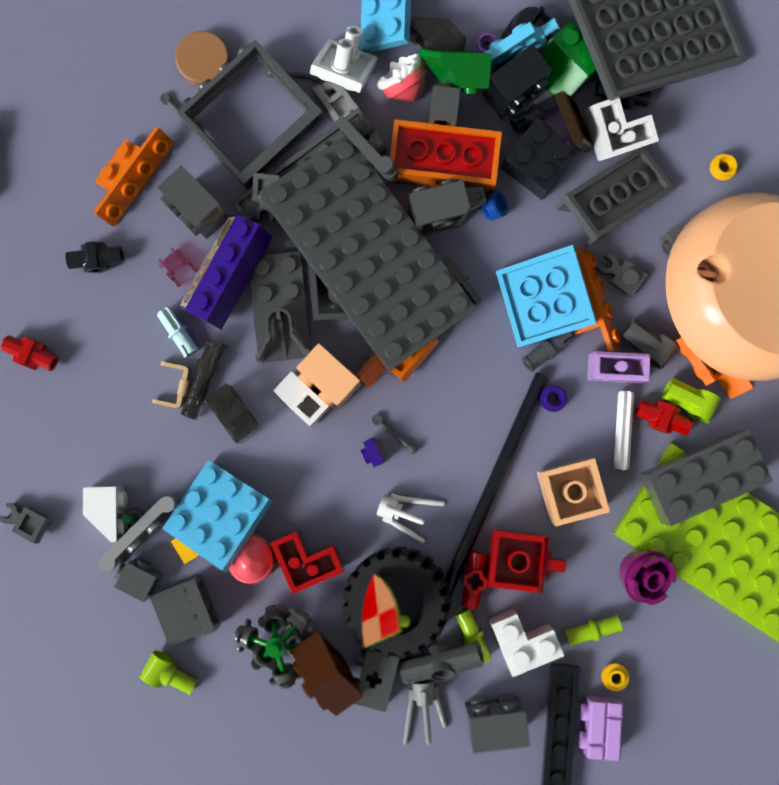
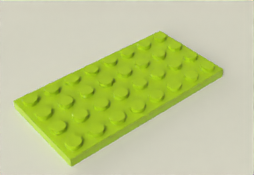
M672 443L668 444L655 466L686 452ZM643 484L612 534L637 550L658 551L665 554L674 565L676 576L779 643V513L749 493H745L673 526L661 524Z

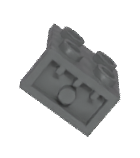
M201 575L150 597L170 647L203 633L204 635L213 633L221 626Z

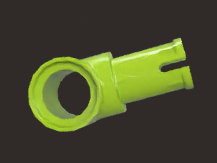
M158 650L152 651L140 674V679L152 687L160 688L162 685L167 686L168 684L188 695L191 694L198 680L176 669L177 666L174 665L175 660L168 654Z

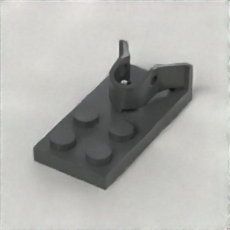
M643 146L565 194L555 207L557 210L573 214L587 233L584 247L588 249L598 239L668 195L675 188Z
M301 252L262 255L250 277L258 354L255 355V359L259 363L303 359L312 351Z

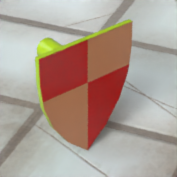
M373 574L363 604L362 633L364 647L373 645L401 632V627H407L410 623L407 615H399L397 602L392 590L385 580L377 574Z

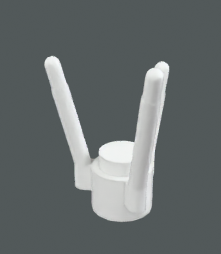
M394 493L391 494V497L383 495L377 511V515L383 517L382 521L393 525L408 536L424 544V538L396 520L400 516L421 525L425 521L402 511L403 504L399 502L431 506H445V502L400 496Z

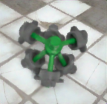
M270 605L265 608L263 617L258 619V625L263 627L272 637L268 641L259 638L258 628L251 626L252 620L246 619L244 625H240L236 629L234 641L237 642L238 652H243L245 648L251 650L253 660L250 664L254 670H259L260 668L273 670V677L269 680L271 686L278 685L281 689H287L292 687L296 679L301 677L295 671L292 663H284L282 655L287 650V653L295 661L290 650L309 637L308 631L313 633L314 629L309 625L312 619L302 609L296 612L290 607L288 609L292 613L290 615L288 611H280L275 606ZM285 621H287L291 627L282 636H278L277 633L283 631ZM295 631L298 632V635L291 636Z

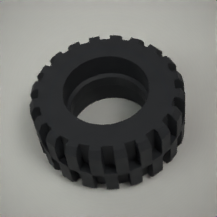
M397 546L396 548L390 549L388 547L373 553L356 567L355 571L351 573L347 580L348 586L344 589L343 598L346 599V603L343 605V614L348 615L349 619L346 621L349 630H355L357 634L354 638L360 643L363 640V604L373 574H377L382 579L393 575L402 576L411 580L419 588L423 596V609L419 618L407 627H401V632L366 648L372 653L375 650L381 651L382 657L390 658L391 655H397V658L401 659L406 658L411 653L414 656L422 653L425 647L429 648L436 641V638L441 635L450 614V586L443 576L445 573L441 567H437L433 563L434 560L430 556H423L420 554L421 551L417 549L409 550L406 547Z

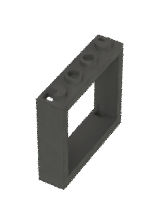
M256 39L245 48L242 46L237 53L238 56L231 62H225L219 68L218 74L212 80L207 79L198 88L199 92L192 98H186L184 104L177 111L181 121L246 189L253 184V173H265L322 120V110ZM258 60L300 105L305 113L241 171L193 119Z

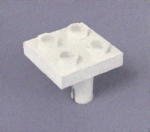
M351 25L346 30L345 38L340 39L339 42L328 39L313 61L310 74L324 81H330L343 86L347 90L360 93L373 72L378 57L359 50L363 30Z

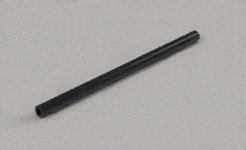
M536 372L447 571L445 580L449 582L450 597L454 592L470 552L548 377Z

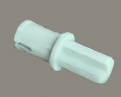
M170 307L161 309L157 317L170 334L168 338L173 339L184 358L197 352L199 347L186 331L187 326L181 324Z

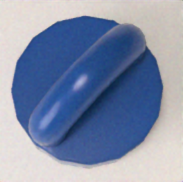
M499 191L486 195V204L481 206L484 217L489 221H493L507 215L508 203L504 195Z

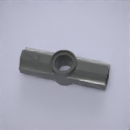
M478 641L453 647L446 644H437L431 646L428 649V653L400 659L398 670L401 681L405 685L428 679L442 682L451 680L457 672L483 667L485 662L481 645Z

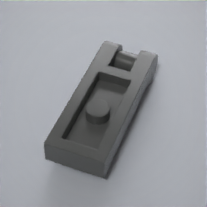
M342 115L335 122L340 131L352 141L354 146L360 150L363 156L386 180H395L399 171L392 159L388 156L381 157L378 154L381 148L374 140L370 138L366 141L361 135L364 130L354 119L349 123Z

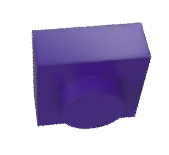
M374 439L363 442L365 448L361 449V453L366 464L372 463L373 467L383 464V459Z

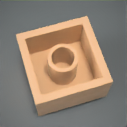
M319 343L296 367L301 372L298 378L310 389L316 386L321 391L318 396L331 408L335 404L341 408L362 385L360 380Z
M586 458L537 471L552 525L560 526L610 512L595 458Z

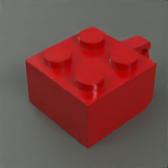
M491 528L486 569L487 586L543 593L545 576L550 577V571L565 572L566 561L564 559L552 558V552L548 551L549 537L546 535Z

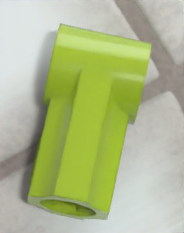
M675 378L669 380L662 392L661 398L687 411V415L704 423L711 422L721 400L718 395L710 391L695 389Z

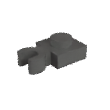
M253 173L252 200L260 201L259 206L255 210L256 220H262L263 212L266 210L269 212V221H276V218L259 197V192L283 177V175Z
M607 253L604 258L610 262V268H605L600 264L596 270L602 275H611L613 278L609 284L629 298L633 297L648 274L627 260L622 265L618 264L617 258L613 254Z
M7 503L6 507L12 510V515L10 518L0 516V521L5 524H15L12 532L32 543L39 544L52 519L30 507H24L22 510L17 504Z

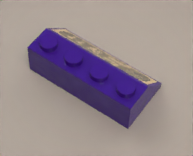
M229 215L178 308L222 330L273 236L258 223L240 215Z

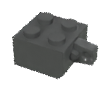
M455 179L445 180L439 184L440 186L430 189L429 186L418 187L413 190V193L409 194L408 209L411 220L423 236L461 227L469 211L486 204L483 187L465 188L463 180L456 182Z

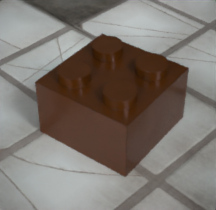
M316 631L290 650L295 660L292 665L297 674L304 680L302 684L304 692L310 699L314 697L324 711L328 709L337 716L364 697L344 656L319 631Z

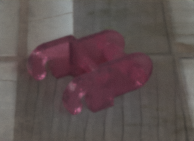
M171 248L172 253L165 260L159 259L161 262L159 266L161 268L165 267L169 271L166 275L180 287L181 284L174 277L175 270L182 264H188L195 273L198 270L186 257L182 258L179 255L181 252L179 249L175 251ZM178 257L180 261L170 269L168 264Z

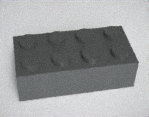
M737 430L639 473L661 524L673 526L773 482L750 430Z

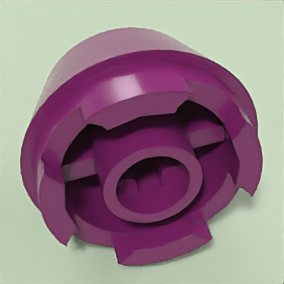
M635 550L629 553L620 564L619 576L628 596L636 602L649 605L658 604L668 597L665 593L670 588L671 582L676 583L675 567L668 557L661 552Z

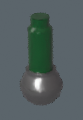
M132 508L123 516L122 520L125 524L133 526L145 513L140 508Z

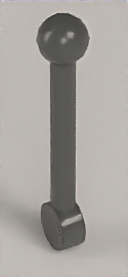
M266 70L267 77L273 78L272 75ZM285 71L290 77L311 79L313 82L320 80L319 77L310 73Z
M168 93L161 94V102L164 105H169L177 112L179 107L171 101L170 95ZM196 122V123L199 125V127L202 129L201 123Z
M380 415L373 416V424L384 428L407 447V451L410 454H415L418 451V447L415 444H410L383 422Z

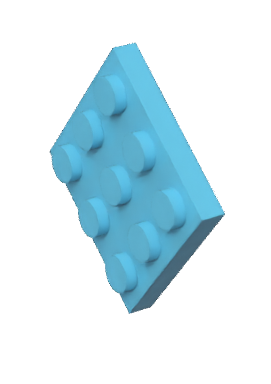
M574 245L496 271L518 348L598 324Z
M208 460L162 529L227 573L273 501Z

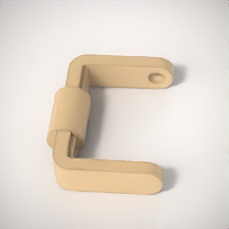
M161 361V366L184 371L179 382L176 404L152 399V403L181 408L185 397L188 396L191 371L186 366Z

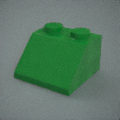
M572 21L568 22L555 34L540 52L552 68V72L547 79L549 83L545 86L552 96L564 91L573 98L598 75L582 33Z
M419 49L420 57L441 83L451 84L455 88H460L462 93L478 94L479 89H489L492 54L461 50Z

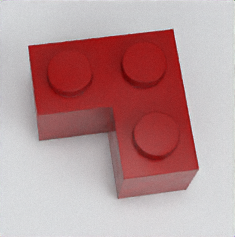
M300 529L271 542L292 594L343 573L345 570L335 543L309 553Z

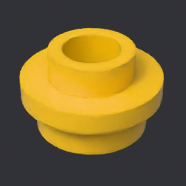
M719 154L711 161L710 172L717 180H729L737 172V161L729 154ZM719 164L726 167V172L720 170Z
M611 663L603 669L601 679L607 689L617 692L623 690L628 685L629 673L623 665ZM616 673L620 674V680L612 682V676Z

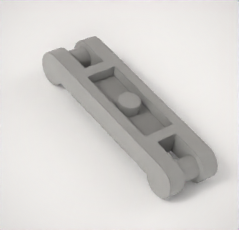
M326 81L321 85L316 84L311 88L316 99L323 105L334 122L342 115L346 117L358 108L343 86ZM332 90L335 91L336 94L330 98L326 95ZM376 131L365 138V140L368 138L374 140L381 148L379 154L387 150Z
M176 495L165 496L154 504L100 558V569L108 572L120 567L123 563V556L127 552L133 553L142 544L140 539L146 533L152 534L162 524L159 520L167 512L175 510L180 503L179 497Z

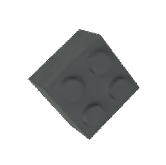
M182 165L157 187L163 194L160 198L162 202L179 217L195 236L201 233L207 239L228 218L221 205Z
M502 694L498 696V699L487 700L485 697H476L471 699L469 703H465L468 735L473 753L530 747L526 711L518 696Z

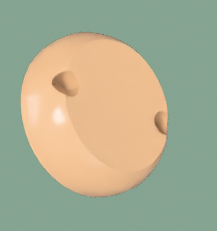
M742 193L710 205L685 225L671 249L667 263V302L672 320L680 336L693 353L704 363L716 371L736 379L746 381L779 379V195L772 193Z

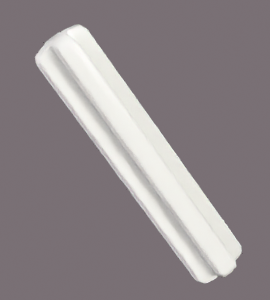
M619 391L613 464L614 469L628 470L630 467L634 392Z

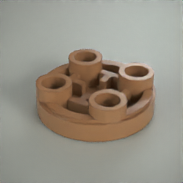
M196 31L188 34L180 41L176 49L175 60L180 73L191 85H201L207 79L212 80L218 74L219 68L229 61V54L224 42L217 35L208 31Z

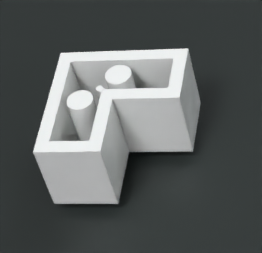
M620 98L613 101L609 99L583 110L598 161L659 141L652 114L627 123Z
M514 609L488 619L512 677L564 656L556 634L549 624L525 633Z

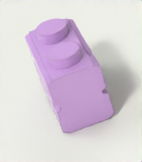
M594 351L588 355V381L644 383L649 381L650 354Z
M586 695L585 703L580 705L581 721H584V731L579 732V748L583 749L584 754L589 759L620 761L623 702L617 697Z

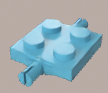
M553 18L541 27H536L531 22L522 23L512 30V34L505 39H498L491 43L488 47L489 49L484 52L492 54L490 73L500 69L532 44L537 50L548 43L546 36L560 28L556 19Z

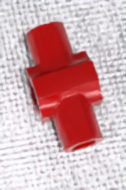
M8 335L1 344V351L14 356L12 361L33 370L41 367L48 371H53L59 361L58 355L46 351L47 345L24 336L20 340Z
M641 399L635 411V416L649 421L648 427L666 434H671L672 431L687 436L693 425V419L679 414L681 409L662 401H657L655 405Z
M470 552L468 568L462 572L461 582L464 585L462 607L478 609L481 590L487 588L488 579L484 575L487 554ZM473 574H477L481 580L480 583L476 582V586H472L470 581H468V577L473 578Z

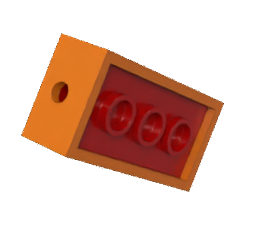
M394 119L390 158L398 168L399 174L395 180L388 182L437 187L445 180L455 179L456 182L463 180L465 188L482 186L484 193H492L497 180L502 132Z

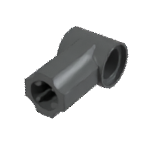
M637 318L632 320L621 335L622 339L642 354H650V365L660 370L664 368L679 348L669 337L657 334Z

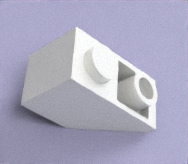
M292 371L273 390L310 427H313L331 408Z
M124 486L83 487V515L110 542H117L128 531V524H125L122 520L124 508L127 507L128 496L127 492L124 491Z

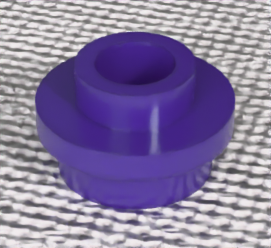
M550 385L543 389L540 395V403L547 411L557 412L565 407L567 394L560 386ZM550 394L557 396L555 404L549 402Z

